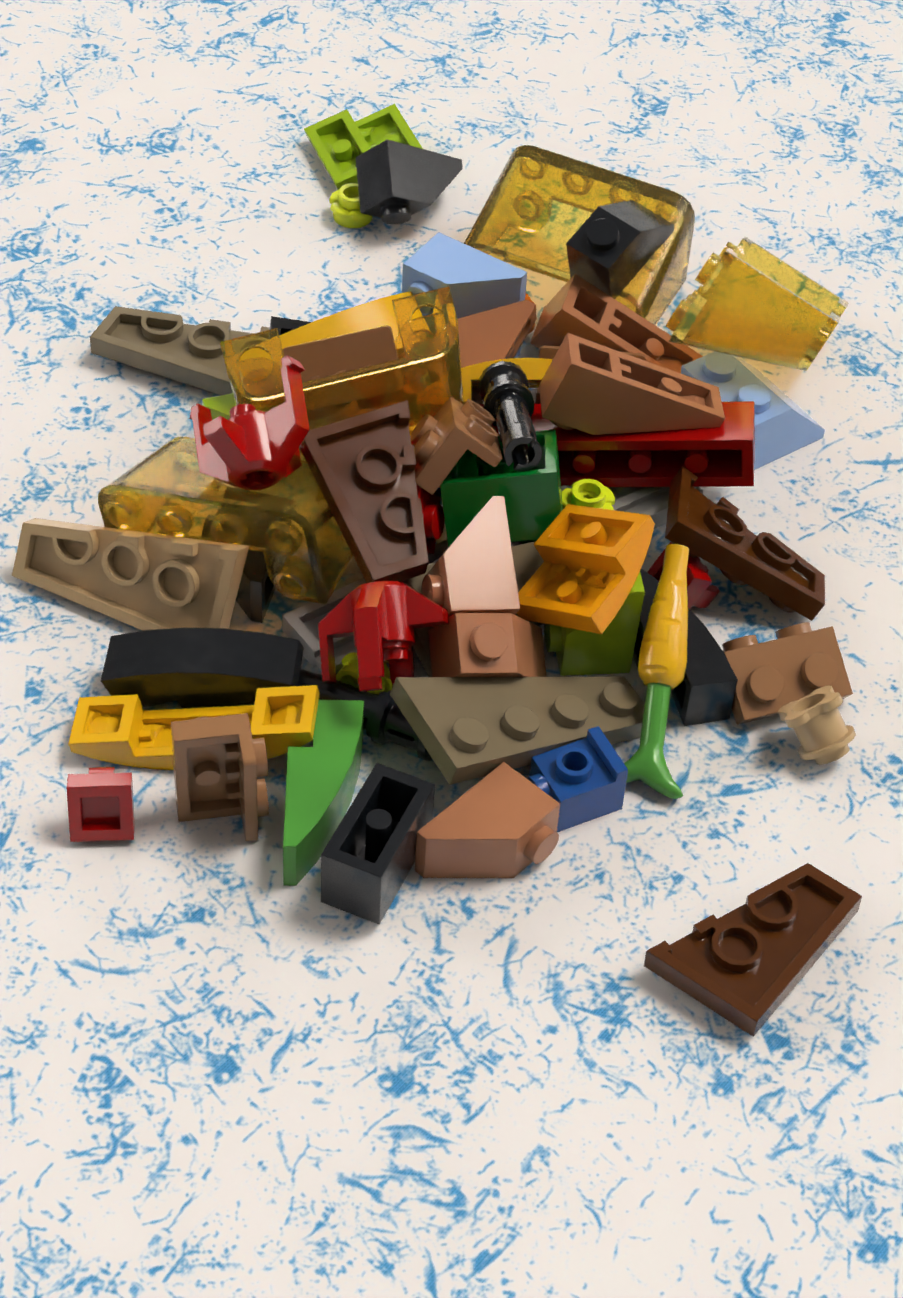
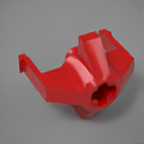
M288 355L281 358L282 368L280 369L286 402L267 412L258 411L251 404H239L230 409L229 419L219 416L212 420L211 409L198 403L191 407L189 419L193 422L198 467L201 474L245 490H262L274 486L302 466L299 446L310 428L301 372L305 371L299 361Z
M377 581L359 585L318 623L322 682L327 684L336 683L333 638L354 636V646L357 649L358 684L361 692L382 690L381 677H384L383 663H389L392 685H394L396 677H414L412 645L415 644L414 629L449 625L447 610L399 581Z

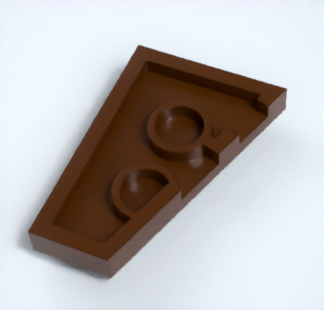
M408 400L309 430L299 446L366 583L377 581L401 582L425 574L429 563L421 499L417 495L414 471L416 459L414 445H411Z
M682 465L670 482L665 538L671 541L672 544L688 547L689 557H699L714 565L730 581L738 585L747 584L767 595L771 602L781 610L789 613L797 612L812 621L825 605V575L771 533L762 532L756 536L747 529L744 521L737 515L740 509L724 497L717 504L708 499L693 487L698 477Z
M807 863L747 896L744 905L717 919L714 915H711L693 926L692 933L670 945L663 941L646 951L644 967L754 1037L858 912L862 895Z

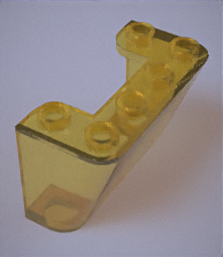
M523 145L517 147L511 153L464 244L506 263L508 262L568 282L571 279L566 246L569 239L598 206L634 200L673 223L674 231L615 300L656 325L686 281L695 224V212L691 203L684 196L674 191L536 146Z
M745 236L738 246L728 242L720 255L714 252L710 255L695 281L703 286L700 285L697 290H694L691 295L689 294L686 299L680 302L666 327L674 332L669 342L807 371L839 323L841 315L849 303Z
M449 286L392 300L399 329L395 340L399 359L302 382L310 430L408 400L410 412L409 432L411 435L416 425L426 414L434 418L450 397L464 405L458 319ZM422 307L434 308L431 315L411 320L413 313L417 309ZM277 328L220 342L235 405L251 404L256 407V410L267 412L286 402L280 369L282 368L281 358L284 357ZM251 348L265 350L272 358L270 360L264 357H257L239 361L242 354ZM300 450L301 462H305L306 460Z
M176 437L103 487L98 494V505L105 527L249 546L248 550L263 552L271 582L282 595L290 599L327 604L353 556L303 455H300L302 466L274 486L262 490H245L201 474L198 467L195 438Z

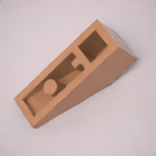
M574 274L543 308L530 341L532 345L539 349L543 345L560 346L566 334L570 333L617 351L642 353L645 355L647 362L681 373L682 365L703 357L577 274Z
M570 333L566 334L539 384L542 417L549 419L554 425L566 430L577 429L592 435L700 429L720 427L725 420L719 387Z

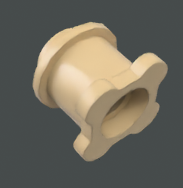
M832 686L818 688L809 695L790 702L778 710L781 720L786 721L787 726L794 729L801 746L798 749V754L800 758L804 760L815 759L818 765L831 763L846 755L850 750L848 743L856 736L853 726L845 725L837 708L843 703L839 692H834Z

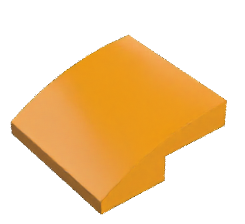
M567 504L533 544L544 562L518 592L520 610L517 612L518 616L528 621L603 634L627 599L642 568L655 527L651 516Z

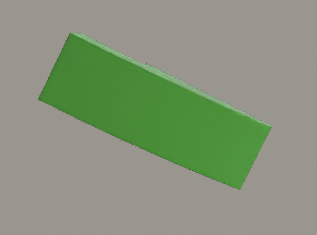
M319 700L313 747L288 746L283 839V886H297L318 862L322 852L349 808L360 772L364 701Z

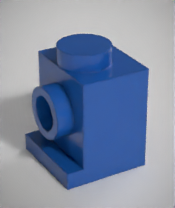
M597 726L588 729L587 738L533 756L531 759L530 776L527 779L560 803L557 832L621 810L628 769L600 727Z

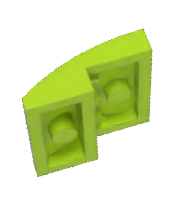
M395 104L358 121H354L346 109L304 128L307 138L338 190L346 184H358L356 157L387 139L423 149Z

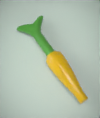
M669 544L665 548L663 570L646 623L638 661L639 677L647 686L640 745L637 752L624 763L628 769L626 783L641 780L657 792L672 799L683 797V793L672 779L666 765L663 746L671 690L683 681L685 675L688 639L686 572L689 548L679 544Z

